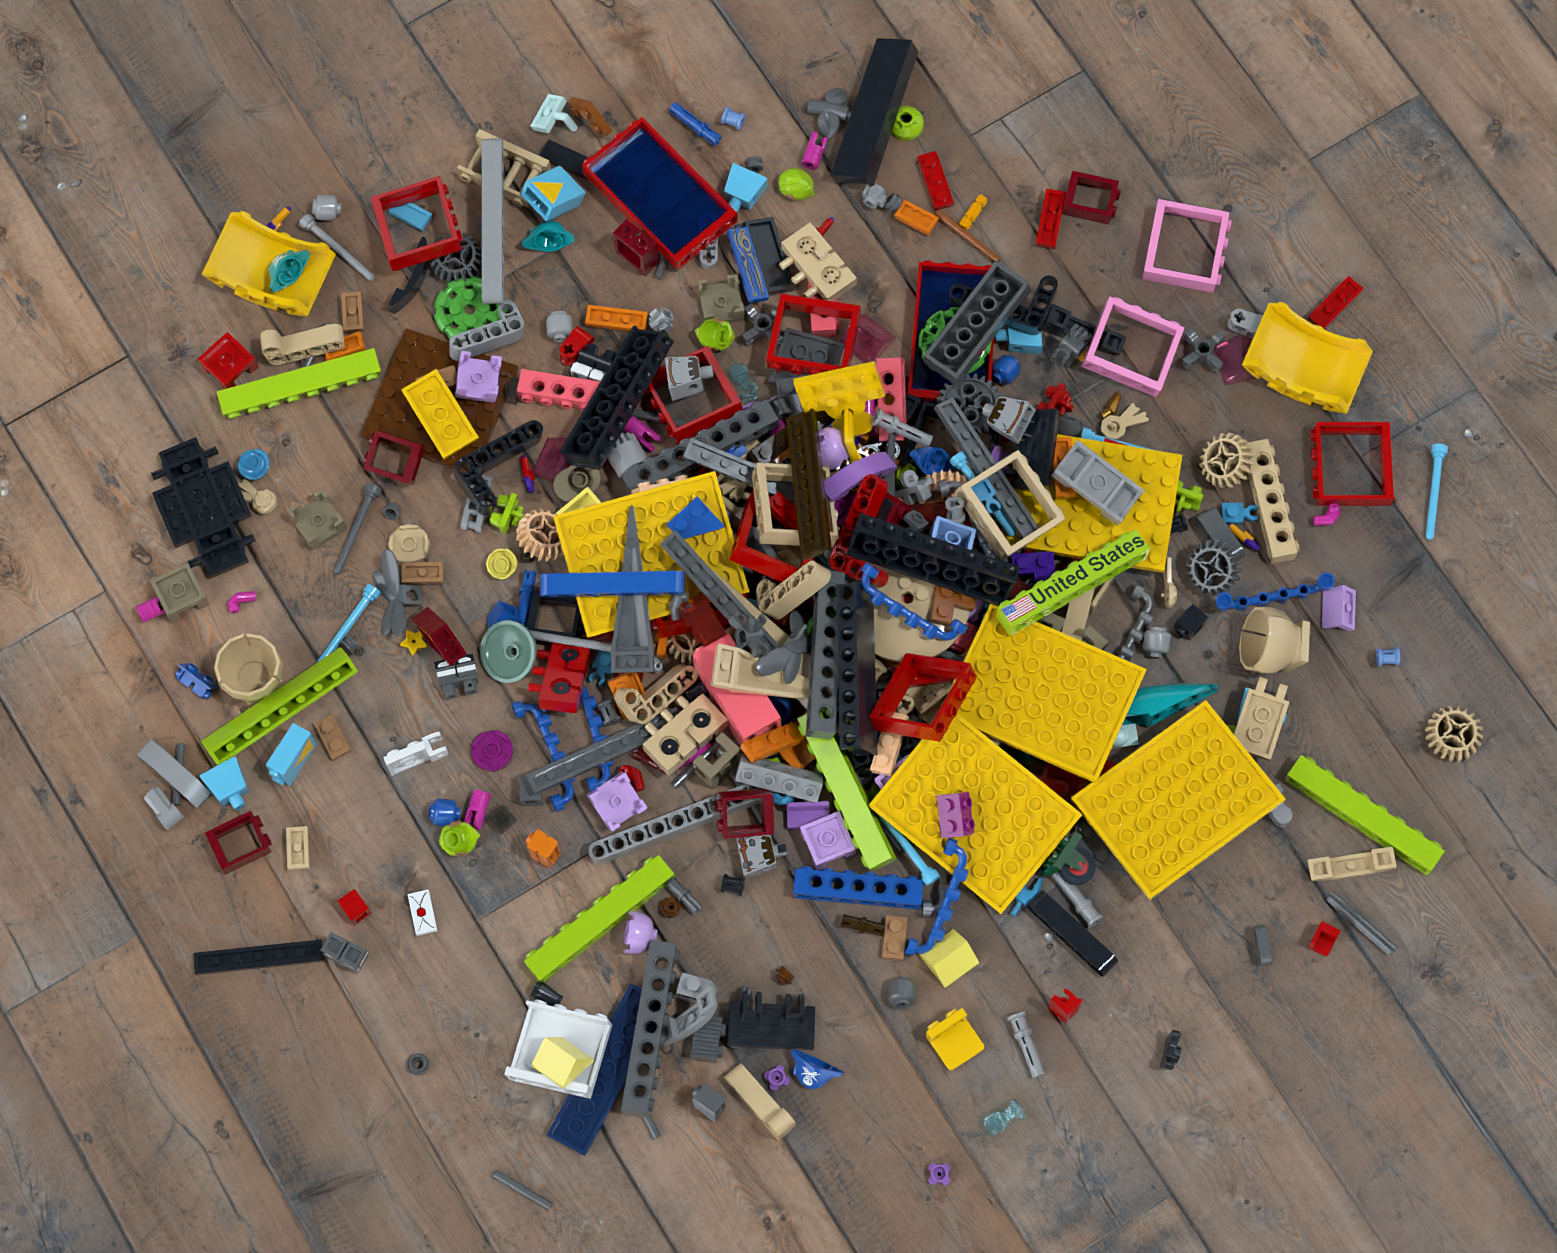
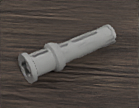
M880 408L875 411L871 420L872 426L877 425L884 428L887 433L895 432L925 447H929L931 444L932 435H928L899 421L897 416H890ZM906 430H907V431H910V432H912V433L918 435V437H916V436H914V435H912V434H910V433H908V432H905V431H906Z
M960 497L948 498L945 502V507L948 509L946 518L963 525L965 520V514L962 510L964 507L963 499Z
M1058 872L1052 875L1076 906V913L1080 914L1087 922L1086 926L1089 929L1097 925L1104 918L1102 914L1099 915L1094 909L1092 901L1085 899L1075 885L1065 882Z
M1024 1011L1008 1017L1007 1020L1012 1024L1015 1032L1013 1036L1016 1040H1019L1032 1079L1044 1075L1045 1072L1031 1038L1033 1031L1028 1027Z

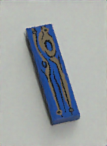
M748 227L728 229L727 234L748 302L768 301L769 294Z

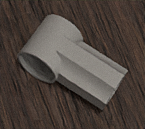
M158 787L147 792L144 797L145 801L156 813L157 819L167 831L184 818Z

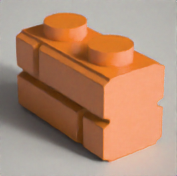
M536 830L535 833L531 832L525 843L531 858L538 862L541 861V864L549 869L552 868L561 855L558 841L551 836L548 837L541 830Z

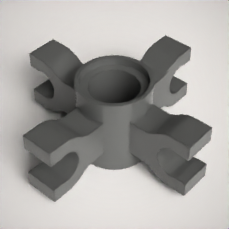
M750 304L744 308V315L754 323V327L742 335L744 338L743 342L748 347L758 337H768L769 340L771 339L772 325L775 321L778 306L770 314H758ZM767 324L768 327L760 328L759 325ZM779 335L777 347L782 343L781 339L783 337Z
M1075 324L1063 338L1059 348L1054 351L1052 357H1057L1059 361L1062 360L1061 363L1063 365L1066 364L1069 368L1084 351L1086 344L1091 341L1093 335H1088L1086 330L1083 332L1084 328H1079V325Z
M1192 328L1186 331L1184 340L1194 348V352L1186 356L1181 365L1187 371L1196 362H1207L1216 374L1222 369L1221 365H1223V362L1212 352L1213 349L1224 342L1225 336L1219 331L1211 339H1200ZM1204 348V349H1206L1208 352H1207V353H1201L1198 349Z
M744 613L740 614L738 619L735 615H732L728 621L732 627L737 629L735 632L737 644L734 647L750 652L751 649L754 658H757L760 653L763 656H767L770 651L769 647L762 642L764 635L761 627L767 621L763 614H760L757 619L754 615L750 616L748 622Z

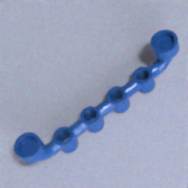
M867 562L861 570L864 573L861 578V585L864 591L871 596L869 600L877 606H880L882 603L889 607L887 612L897 618L901 614L907 618L905 623L915 629L917 625L924 629L923 634L933 640L936 636L941 640H952L960 633L964 635L969 628L954 618L950 624L953 628L950 632L940 630L934 624L924 620L915 612L910 611L899 602L870 585V578L875 579L880 571Z
M1325 572L1320 574L1317 584L1314 585L1300 584L1298 588L1289 590L1287 588H1280L1278 592L1269 594L1260 592L1257 596L1248 598L1240 596L1237 600H1233L1229 593L1223 592L1217 596L1215 604L1221 611L1229 609L1245 611L1251 605L1257 604L1259 607H1265L1268 602L1276 600L1279 603H1286L1288 598L1296 596L1299 599H1306L1309 594L1330 590L1335 583V578L1332 574ZM1300 590H1305L1306 593L1303 594L1300 592ZM1280 594H1285L1286 597L1283 598ZM1239 602H1244L1246 605H1240Z
M583 686L582 703L593 737V743L595 744L606 739V735H600L599 728L603 727L600 715L595 716L593 708H597L595 696H590L587 688ZM613 760L600 766L602 769V777L596 780L595 776L587 778L589 792L610 779V766H613Z
M520 701L511 704L517 719L525 717L526 711L534 714L553 762L566 757L564 751L559 752L556 745L560 744L556 732L551 733L549 730V726L552 723L548 714L543 715L540 708L532 703L521 704ZM575 777L562 783L566 789L564 796L561 797L559 794L551 796L556 812L564 810V805L573 798L574 787L572 782L576 781Z
M948 838L943 854L952 856L955 853L959 860L945 892L943 902L938 910L934 925L929 933V938L926 944L918 945V940L910 937L904 951L907 955L913 956L914 953H927L932 950L936 941L941 942L944 937L945 930L941 928L944 921H950L953 910L949 909L952 901H958L961 890L957 889L960 881L965 882L969 870L965 869L967 863L966 852L957 845V840Z

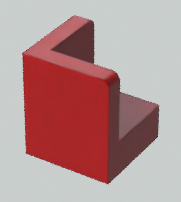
M355 889L337 901L354 926L372 914Z
M1321 921L1308 948L1327 957L1341 930Z

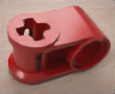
M579 326L575 327L560 346L561 362L566 366H572L576 363L580 350H584L588 343L593 344L595 337Z

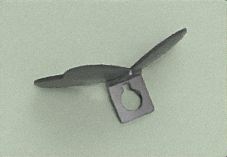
M386 549L383 551L381 558L382 571L375 570L373 579L378 590L390 600L383 616L381 631L384 635H387L392 629L393 634L398 637L404 632L407 622L403 605L422 606L423 600L419 586L400 585L396 556L390 549ZM410 590L415 592L417 596L416 601L407 597L406 593Z
M795 610L790 614L791 634L783 647L769 651L767 656H761L756 663L757 672L763 676L771 675L784 669L783 678L787 684L792 683L798 674L802 653L811 652L812 635H807V625L801 614Z

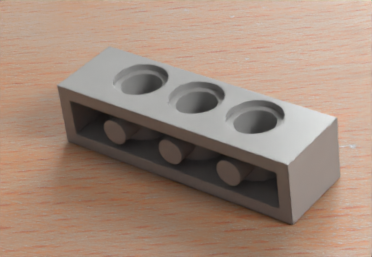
M742 753L735 781L817 803L823 785V774L767 759L751 763L745 753Z

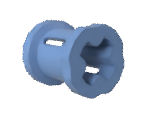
M726 107L721 123H728L735 126L737 130H741L746 114H739L732 111L730 107Z
M1399 647L1387 650L1377 648L1376 662L1378 667H1382L1383 664L1399 666Z

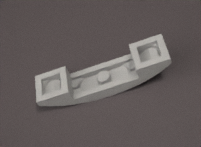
M152 739L137 754L139 758L161 775L197 809L212 794L198 779Z
M709 986L697 995V1003L676 1019L669 1017L668 1026L663 1027L662 1034L666 1035L664 1047L690 1036L711 1019L717 1009L713 986Z

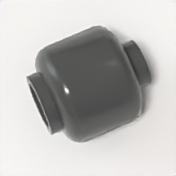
M899 976L890 982L888 999L896 1009L906 1010L915 1004L917 986L914 981L910 980L907 976Z

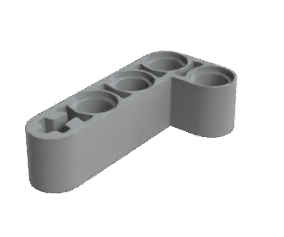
M504 300V303L498 306L499 321L452 336L449 341L450 357L453 360L459 361L461 351L471 352V357L522 340L524 336V320L516 304L511 300Z

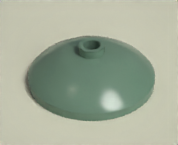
M512 620L500 621L492 625L482 639L480 648L482 664L487 673L499 682L515 683L524 679L533 669L537 656L536 642L532 633L523 624Z

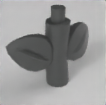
M834 88L829 90L825 101L814 99L809 101L808 113L820 114L817 124L826 138L830 139L836 133L840 120L847 121V119H850L852 111H849V107L843 106L848 98L845 89Z

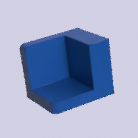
M499 600L487 617L488 628L500 621L512 620L518 622L517 607Z

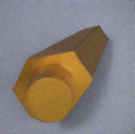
M1117 391L1105 405L1106 409L1100 413L1103 420L1110 415L1116 416L1121 401V395Z

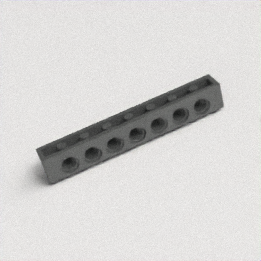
M767 399L757 401L751 405V408L736 412L730 419L720 420L714 427L699 431L693 439L726 452L734 445L739 448L778 428L779 419ZM752 418H757L759 420L757 423L749 422V420ZM738 427L741 429V431L738 433H733L731 429ZM715 437L723 438L720 442L713 441ZM689 438L683 439L673 448L664 449L660 455L654 458L649 457L637 467L632 466L626 469L622 474V480L630 495L632 494L631 490L638 488L640 483L650 482V485L657 484V480L668 478L669 481H675V477L687 475L701 468V465L689 460H677L678 456L684 454ZM661 465L668 466L666 470L658 469ZM643 474L650 475V478L647 480H642L640 477Z
M831 571L829 582L814 594L805 737L831 739L839 729V721L836 720V713L839 712V700H837L839 683L836 585L847 583V580H844L845 572ZM827 591L833 592L835 598L829 597ZM825 611L832 612L834 618L828 617ZM824 631L831 632L833 638L827 637ZM823 651L830 652L832 658L824 656ZM822 671H827L830 674V678L824 677ZM820 691L827 692L829 698L822 697ZM819 712H825L828 715V719L822 718Z
M650 940L621 1107L623 1114L648 1117L649 1112H653L655 1099H652V1092L657 1090L658 1077H655L656 1069L661 1068L662 1056H659L660 1047L664 1048L666 1035L662 1034L663 1027L668 1026L669 1014L666 1013L667 1005H671L673 998L670 986L675 984L677 972L673 971L674 963H678L680 951L677 950L676 943ZM666 961L668 966L666 969L660 970L656 967L657 963ZM656 982H663L665 984L664 988L660 991L654 990L653 985ZM652 1003H659L661 1005L660 1010L657 1012L650 1011L649 1007ZM655 1024L657 1025V1030L654 1033H648L645 1030L647 1025ZM645 1045H651L654 1047V1050L651 1054L647 1055L642 1052V1048ZM642 1066L650 1068V1072L646 1076L639 1075L638 1070ZM637 1088H645L647 1090L645 1096H635L634 1093Z

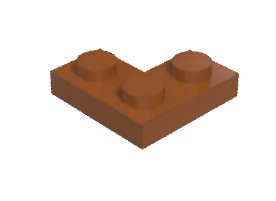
M571 97L567 101L571 107L570 111L577 118L581 117L588 120L591 124L590 128L595 134L608 136L612 132V129L591 101Z
M935 585L929 621L950 626L954 607L973 612L976 599Z

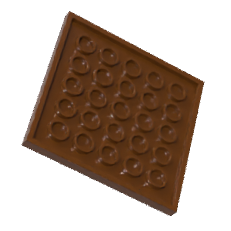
M406 328L362 429L361 438L370 440L375 430L384 431L426 445L423 459L455 469V464L460 458L488 444L518 373L519 366L501 361L497 385L499 386L498 395L495 403L454 397L479 439L444 460L401 389L415 382L416 378L427 375L435 369L441 370L454 365L457 372L459 361L453 360L450 357L449 342ZM480 354L471 357L473 359L490 361L491 359L490 356H487L485 354ZM455 388L450 389L452 395L455 396ZM382 438L380 442L382 445L408 454L412 450V447ZM465 468L460 469L461 472H468Z

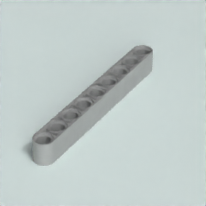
M502 138L482 139L483 304L504 303V148Z
M744 784L728 791L756 789L760 787ZM719 794L595 841L589 846L588 850L591 861L597 865L605 864L720 819V812L712 809V806L716 804V799H719ZM761 798L744 799L738 804L727 801V816L761 804ZM696 811H701L703 816L700 819H695L692 817V814ZM675 819H682L684 821L678 827L672 824ZM661 826L664 828V831L661 834H655L653 829ZM636 834H642L644 839L636 842L633 840V837ZM618 841L624 843L621 849H615L613 845ZM602 849L604 854L601 857H595L593 855L594 851Z

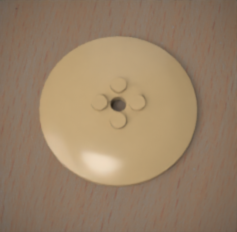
M874 565L885 570L888 573L889 579L884 587H872L880 590L905 608L930 622L935 585ZM851 576L849 577L847 582L852 583L853 581H857L861 584L860 580L855 579ZM846 590L845 599L851 598L853 593ZM904 594H910L914 600L906 604L901 598ZM882 603L880 606L874 604L875 654L884 659L901 663L906 653L936 657L952 646L961 635L960 633L952 640H941L935 636L932 640L923 634L924 629L917 625L914 629L906 624L905 620L907 618L901 614L897 618L887 612L889 607ZM954 607L952 621L955 618L966 625L969 611ZM930 622L944 632H950L953 629L951 626Z

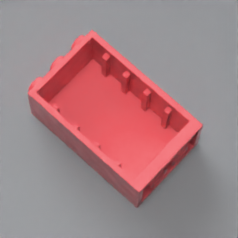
M730 634L726 636L720 635L713 640L712 644L708 646L703 645L695 650L693 654L694 668L697 671L698 679L702 680L710 694L709 697L715 707L728 719V728L741 747L742 742L781 727V717L767 695L730 692L727 689L711 686L716 645L718 643L733 647L736 645Z

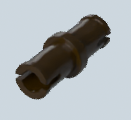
M843 914L841 927L858 930L861 934L866 932L882 937L885 923L867 920V917L864 916L863 918Z

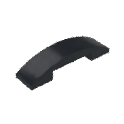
M422 236L417 248L428 245L425 237ZM429 260L416 265L404 290L396 288L388 304L391 313L395 314L403 309L417 294L425 279Z
M1055 304L1052 305L1045 322L1050 327L1066 336L1071 328L1077 324L1079 328H1084L1083 332L1086 330L1088 335L1094 334L1096 326L1072 316L1071 311ZM1110 329L1107 331L1103 330L1096 350L1119 356L1127 337Z

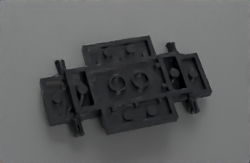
M196 437L158 452L162 461V469L151 472L154 481L166 476L171 485L152 492L174 547L178 548L195 541L199 556L188 560L190 568L192 569L203 564L210 578H213L249 563L245 554V546L256 542L252 533L241 538L233 524L252 517L229 461L209 468L208 458L219 454L216 446L204 451Z

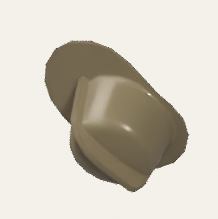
M574 465L558 473L554 479V492L560 499L568 502L586 487L594 492L600 484V472L598 469Z

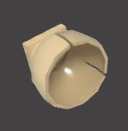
M1255 607L1247 616L1242 629L1262 633L1265 636L1241 631L1239 652L1240 661L1245 670L1254 673H1276L1279 670L1290 672L1309 661L1310 622L1302 620L1294 624L1285 612L1273 607Z
M247 633L250 643L246 635L241 634L229 639L217 653L214 670L221 689L236 700L245 701L250 707L259 700L268 697L275 689L283 685L284 682L281 679L283 663L278 649L263 636Z

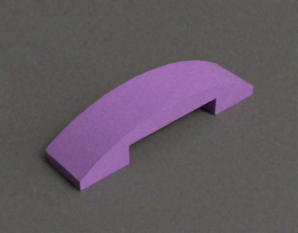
M886 452L875 453L859 459L824 481L826 497L832 503L848 495L849 490L860 485L866 475L874 474L876 476L879 475L881 478L896 470L897 465Z

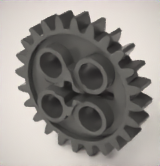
M967 373L966 378L962 379L958 386L950 382L951 385L945 383V390L939 391L941 397H937V403L940 404L953 397L966 418L969 416L975 418V420L969 421L975 432L979 436H981V430L988 433L990 426L987 423L988 416L983 415V407L979 404L986 402L995 405L997 399L1001 397V393H996L998 387H991L992 380L985 383V376L979 380L977 379V374L970 378ZM971 390L973 393L965 394L964 391Z

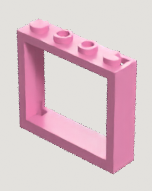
M1158 199L1142 279L1214 293L1215 286L1220 285L1222 276L1218 274V271L1224 265L1225 256L1221 255L1222 250L1227 249L1229 238H1225V234L1230 232L1232 220H1228L1230 212ZM1164 213L1221 223L1211 278L1153 267Z
M1109 297L1103 307L1081 367L1156 398L1163 387L1184 327L1175 321L1165 320L1156 313H1148L1137 305L1124 303L1120 298ZM1111 310L1174 336L1157 381L1094 355Z

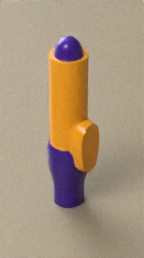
M284 207L266 227L276 231L282 225L281 222L290 214L291 207Z
M1227 523L1234 536L1255 552L1260 549V546L1253 540L1254 537L1251 534L1241 531L1233 523Z

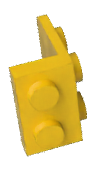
M963 1008L958 1011L953 1009L945 1015V1020L940 1023L937 1020L927 1027L926 1038L950 1071L984 1050V1044L967 1021V1014Z

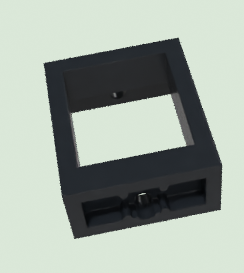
M533 591L527 622L529 630L574 638L582 636L583 624H580L582 616L576 597H541L539 591ZM542 603L576 608L572 633L538 629Z

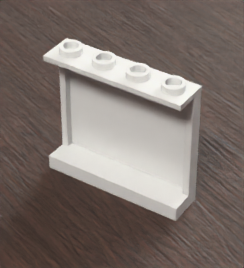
M534 1000V1002L526 1001L529 1009L511 1067H506L504 1075L511 1081L591 1099L612 1028L611 1022L607 1019V1016L595 1013L593 1016L581 1009H575L574 1011L566 1010L567 1007L559 1004H554L553 1007L546 1005L547 1003L541 1000ZM545 1037H563L590 1056L594 1061L564 1089L532 1067L534 1058Z

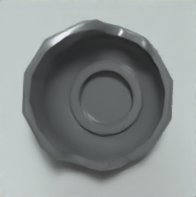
M1059 416L1057 433L1074 437L1081 432L1083 421L1079 422L1073 417Z

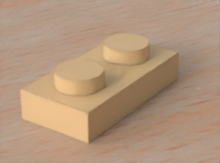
M308 827L286 828L287 869L289 871L310 869Z

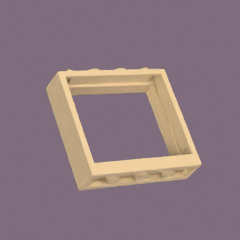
M1019 450L963 484L954 492L957 497L963 499L964 508L998 558L1002 561L1065 520L1063 511L1060 507L1056 506L1050 492L1043 487L1039 476L1032 471L1026 457ZM1012 463L1051 520L1012 546L1008 543L972 490V487Z
M756 462L752 472V482L760 544L800 546L798 530L772 528L767 480L793 482L791 464ZM823 466L824 481L831 477L829 467ZM826 497L831 545L833 547L836 539H839L838 533L840 528L837 527L836 523L838 511L834 508L835 501L831 503Z

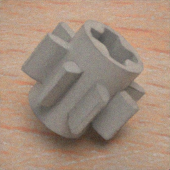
M874 184L872 187L866 186L862 192L863 203L871 209H876L877 206L882 208L887 201L885 189L877 184Z
M655 308L650 313L649 325L654 331L661 332L663 329L668 332L673 327L674 317L668 309L660 308L658 310Z

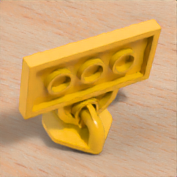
M875 361L794 378V386L804 412H809L811 408L816 412L825 410L830 417L836 419L832 423V428H836L844 433V442L850 456V462L853 463L862 459L855 446L854 436L866 434L873 427L871 425L872 415L864 411L866 408L865 401L885 397V390Z

